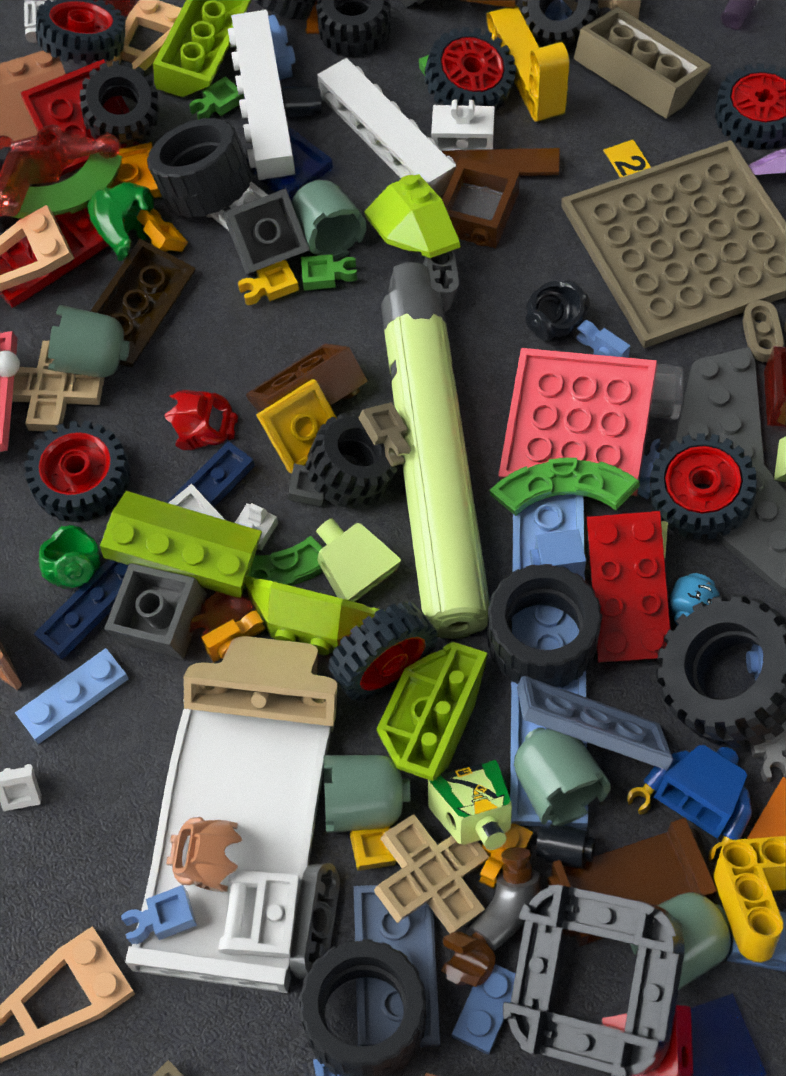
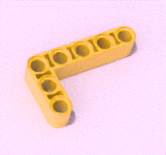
M517 5L515 8L506 7L488 12L487 25L489 32L492 33V39L500 38L502 40L501 47L507 45L510 49L509 55L514 57V65H516L514 83L532 119L538 122L564 114L566 111L569 57L565 45L559 42L539 48Z
M786 836L731 840L726 842L721 849L713 874L714 882L740 953L753 962L762 963L773 957L784 927L772 891L786 890Z

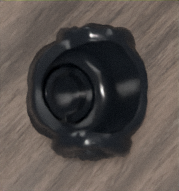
M566 280L563 283L557 281L547 282L530 296L526 306L528 311L526 314L527 326L543 341L551 340L554 337H566L573 329H576L583 323L585 311L590 307L589 296L574 281Z

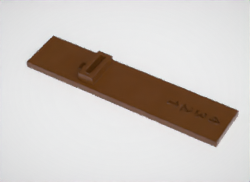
M560 148L441 151L445 156H450L456 166L460 157L519 171L520 177L559 175Z

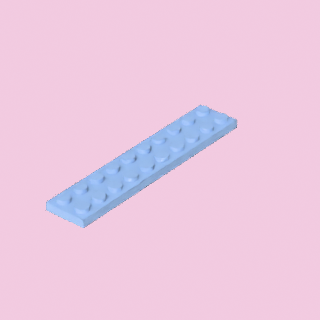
M557 495L531 504L517 516L513 514L512 572L531 565L530 550L535 549L536 535L579 529L584 549L583 496ZM530 606L512 617V634L523 644L535 649L552 650L563 647L573 641L579 633L574 620L564 611L552 606ZM586 670L579 679L573 680L569 685L558 688L586 697ZM511 681V823L520 826L550 827L553 824L551 820L545 825L541 823L514 769L515 755L525 741L526 735L534 729L541 727L546 729V727L523 720L517 691L518 684ZM582 740V742L587 748V742ZM588 813L564 826L587 828Z

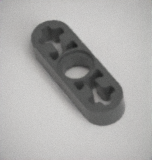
M331 863L311 864L303 873L293 933L291 958H289L291 971L299 979H305L306 974H309L312 969L313 963L325 955L326 951L331 947L340 887L339 873ZM314 911L317 913L318 926L316 930L313 928L312 915Z

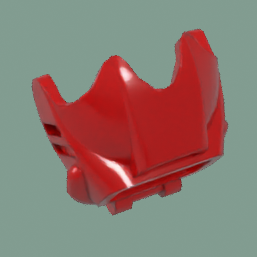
M181 390L169 396L178 402L173 409L164 415L179 436L175 443L177 448L181 450H194L209 444H222L226 439H234V426L238 422L239 416L232 412V407L224 396L215 392ZM212 406L223 412L219 432L209 425Z

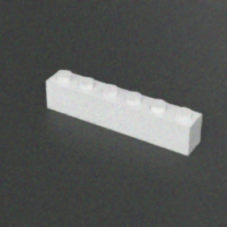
M267 10L231 15L233 28L228 29L230 46L237 47L236 52H231L235 71H241V75L235 76L238 95L244 94L245 96L244 100H239L242 119L248 118L249 124L243 125L246 144L252 143L253 149L247 150L250 168H257L259 180L294 175L293 155Z
M345 58L317 74L321 98L400 178L419 174L439 197L445 194L456 168L454 160L450 156H445L438 149L435 141L430 137L427 138L419 130L415 121L408 119L401 112L399 106L383 94L377 84H372L365 77L360 67H355Z

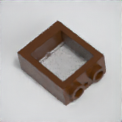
M460 157L442 198L458 239L473 242L479 246L497 248L519 194V171Z

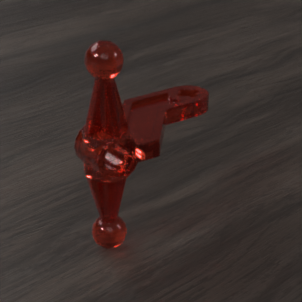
M48 125L42 128L35 136L16 141L9 136L1 135L0 149L11 147L12 151H8L0 171V216H16L22 207L30 184L59 182L63 168L69 166L74 159L96 153L105 159L115 158L120 153L121 145L119 139L114 135L105 134L100 136L98 140L73 134L70 131H62L57 125Z

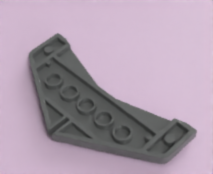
M750 347L700 358L691 366L675 440L682 443V437L690 435L692 440H696L697 433H705V439L707 440L711 439L712 434L720 435V442L723 443L728 438L733 441V448L739 445L744 449V457L749 455L752 460V467H755L757 480L753 508H751L747 519H743L741 526L737 529L731 527L730 533L725 536L718 532L714 539L777 592L786 596V491L774 480L773 475L764 465L754 356ZM703 483L696 485V487L701 489H706L710 487L709 485Z

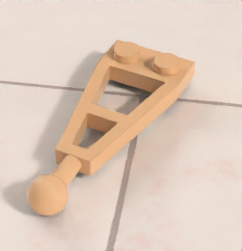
M139 0L125 21L123 51L120 52L118 57L114 56L113 60L106 61L107 66H113L112 61H119L120 64L121 60H125L133 64L134 70L140 67L145 71L154 63L182 8L159 0ZM138 25L164 33L146 51L128 46Z
M47 205L22 218L0 235V256L23 237L27 236L38 260L0 275V291L47 275L75 259L52 210Z
M93 926L54 952L0 1005V1026L14 1014L26 1034L0 1046V1063L102 1018L135 995ZM67 963L92 1005L38 1029L24 1003Z

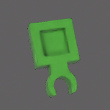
M225 76L202 90L203 99L192 101L189 107L192 115L197 112L198 120L202 118L209 119L210 115L215 111L222 116L240 105L239 100H244V94L238 95L237 86Z
M333 254L301 257L304 291L336 288L335 280L339 279L347 282L357 280V270H347L349 268H356V259L354 257H346L336 262L333 261Z

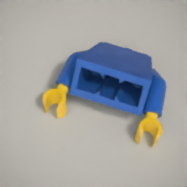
M698 745L691 752L684 750L672 753L673 760L668 770L654 766L643 780L645 785L642 788L636 787L629 791L627 801L628 805H630L635 797H644L646 802L641 805L638 813L640 815L645 814L651 808L650 796L656 791L655 799L717 839L721 834L724 835L722 842L715 844L709 851L708 856L711 861L715 856L716 849H722L723 845L728 841L741 839L751 818L752 809L749 791L743 786L747 774L745 770L736 765L739 760L736 752L729 747H721L715 752L705 745Z

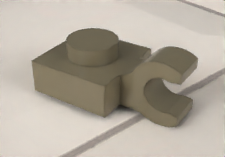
M392 402L363 409L359 420L373 444H384L385 456L392 467L404 464L405 460L402 455L409 454L411 451L408 443L403 439L408 429Z

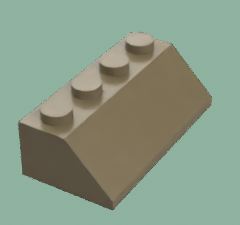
M619 7L581 28L573 58L588 70L595 72L607 80L608 83L615 85L633 99L640 101L651 108L656 114L668 118L686 105L711 68V65Z

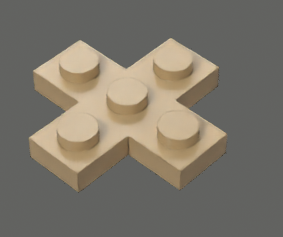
M43 341L37 368L19 367L18 372L14 375L12 402H30L25 423L29 431H48L50 429L52 432H58L56 426L63 424L67 404H100L104 377L48 370L49 364L55 359L48 358L49 341Z
M415 814L382 835L381 841L402 869L377 885L374 892L396 923H399L428 903L447 931L453 933L471 922L485 910L462 879L484 864L489 858L478 841L462 845L458 844L453 836H450L437 845Z

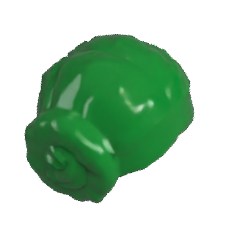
M74 525L61 526L53 533L51 539L43 542L39 548V568L42 577L49 583L62 589L77 588L84 583H88L101 564L96 541L81 527Z

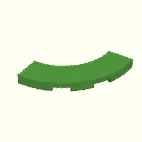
M92 149L85 165L67 180L40 187L17 185L11 217L22 219L45 205L52 210L54 215L67 212L73 214L86 208L92 195L97 190L111 187L119 173L122 156Z
M556 458L529 468L525 466L503 478L489 491L494 499L515 516L531 504L557 495L586 496L599 500L617 510L640 487V481L629 473L604 462L595 463L577 460V458Z
M310 536L291 548L272 552L271 555H255L248 577L274 581L290 586L300 584L323 572L317 560L319 551L323 547Z

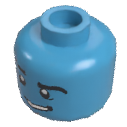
M698 573L680 577L675 582L668 599L669 614L674 618V622L677 625L679 624L676 620L683 613L688 616L694 612L692 608L694 605L702 601L705 605L712 604L711 599L720 596L715 583L709 577Z

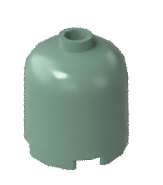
M315 180L305 184L294 195L292 206L308 248L313 254L317 256L333 254L334 261L349 254L347 249L356 240L358 243H361L366 232V220L337 184L329 180Z
M59 305L56 314L62 316L59 327L52 326L48 358L55 360L49 364L48 370L92 377H108L118 369L121 360L127 361L130 341L124 340V329L117 319L108 315Z
M541 727L532 730L526 735L525 741L515 755L514 769L517 778L543 825L551 820L554 826L565 825L583 817L588 813L585 808L587 804L596 797L602 802L610 791L609 780L580 739Z
M323 755L326 833L381 829L390 827L398 821L402 813L403 802H410L409 778L402 779L400 770L396 768L391 758L383 755Z
M695 892L679 894L657 905L668 911L682 924L685 952L679 989L720 964L726 958L731 947L730 925L724 908L718 904L715 905L707 897ZM630 943L633 953L637 955L638 945Z

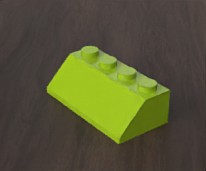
M186 0L153 63L154 86H156V89L184 97L210 86L230 46L228 29L233 28L231 15L246 13L251 0Z
M126 491L111 513L100 548L103 557L126 565L133 563L193 577L204 588L241 598L262 531Z

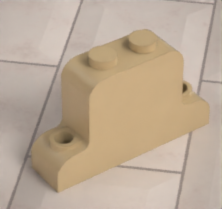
M248 636L237 637L231 641L222 662L216 664L196 663L188 667L184 675V709L334 726L337 705V682L329 677L317 676L318 649L312 644Z

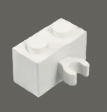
M454 99L451 105H433L431 137L440 151L493 149L494 106H475L474 100H469V106H457L458 102Z

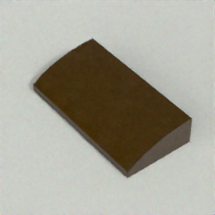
M142 239L138 240L90 311L108 315L121 323L124 329V340L130 341V349L127 361L121 360L119 365L127 367L134 366L196 269Z

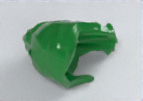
M123 182L112 189L106 187L103 190L99 189L92 195L87 206L90 219L98 234L112 247L118 261H123L128 256L131 240L127 233L130 230H136L139 239H146V235L143 234L142 224L138 221L137 215L141 209L147 210L150 213L154 207V197L148 187L131 182Z

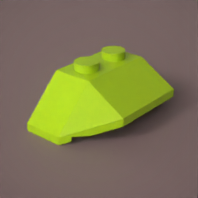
M419 174L404 176L399 181L390 184L364 211L367 220L389 245L407 251L421 252L422 256L428 258L460 248L459 239L442 199Z
M248 576L245 581L249 599L262 618L263 624L271 638L312 644L317 647L318 654L328 655L329 652L333 653L337 646L342 645L340 641L344 636L352 635L350 632L352 628L356 625L362 626V620L368 616L372 619L375 617V612L380 610L346 599L274 581Z
M451 642L445 645L442 650L432 653L404 669L377 727V733L397 769L434 781L449 767L476 703L487 660V652Z

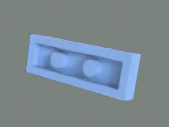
M105 648L19 709L15 714L37 744H40L129 678Z

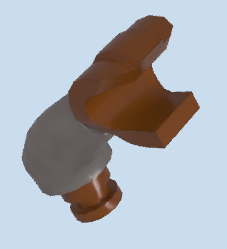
M513 847L502 852L503 871L497 875L496 892L491 903L468 928L467 934L456 931L443 937V946L455 951L452 959L444 963L441 972L447 974V980L458 985L469 984L474 987L482 985L488 980L495 965V954L493 952L525 922V920L519 919L523 905L529 904L541 891L540 875L536 870L532 869V865L529 862L531 854L528 849Z

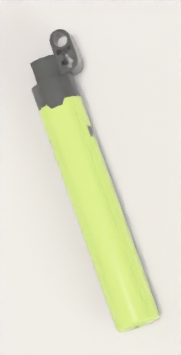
M453 250L433 258L425 257L423 264L410 262L394 266L388 288L389 294L385 296L381 303L389 370L392 378L394 407L408 429L403 439L408 443L411 450L409 454L402 455L405 460L402 467L422 612L437 630V637L450 639L467 637L470 634L484 630L488 626V606H490L444 313L452 307L459 286Z

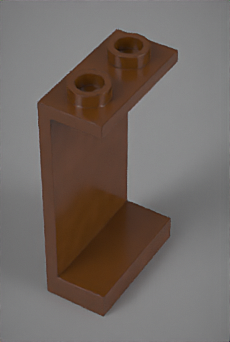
M686 818L671 822L668 831L597 855L593 858L592 862H586L583 869L563 867L561 860L555 861L552 864V876L547 877L548 885H563L659 905L679 894L687 892L700 893L712 901L717 892ZM568 929L569 938L575 936L579 947L605 939V937Z

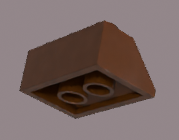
M325 343L245 395L255 409L261 412L306 382L314 379L319 384L329 405L333 409L332 404L340 399L346 400L360 392L359 387L368 381L350 347Z

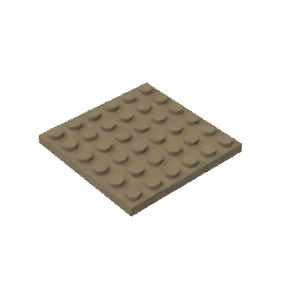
M732 140L562 198V209L643 348L741 314L749 303L757 300L771 303L786 297V222Z

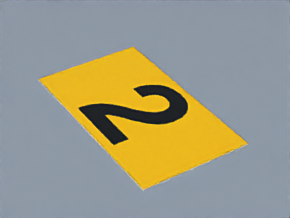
M633 139L603 150L620 178L651 168Z

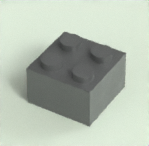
M286 189L223 213L246 274L309 250Z
M129 563L104 629L120 644L184 659L207 592L193 577Z

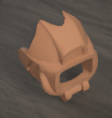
M193 817L187 820L180 828L178 835H171L170 839L172 848L170 857H167L166 865L172 866L176 880L182 885L193 884L211 891L227 892L228 886L220 883L226 876L236 871L238 866L228 859L225 855V849L232 843L242 841L241 836L234 830L238 829V823L226 820L205 821L202 817ZM187 836H190L186 864L183 867V848Z

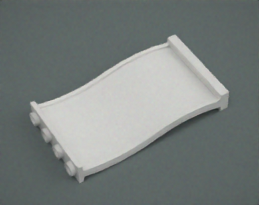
M184 709L169 765L153 860L141 912L148 910L147 898L182 885L174 877L172 866L166 865L167 857H170L171 835H178L183 824L193 817H202L205 821L226 820L238 823V829L234 830L241 836L242 841L232 843L225 849V855L228 859L238 866L236 870L299 875L298 907L303 873L310 862L317 807L324 772L323 755H327L330 736L334 726ZM187 836L183 848V867L186 864L190 836ZM229 875L220 883L228 886L227 892L211 891L193 884L184 885L188 892L197 926L161 940L157 938L154 931L150 932L145 941L128 947L125 961L133 972L288 993L291 978L289 958L247 954L226 955L218 951L220 938L225 936L231 886L228 885ZM254 887L247 888L240 938H251L257 888Z

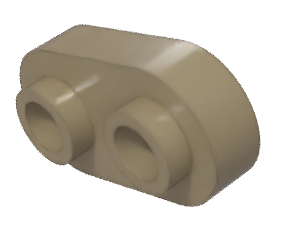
M763 300L749 303L745 308L742 319L747 346L750 347L754 359L761 362L774 361L780 356L784 345L777 309L771 303Z

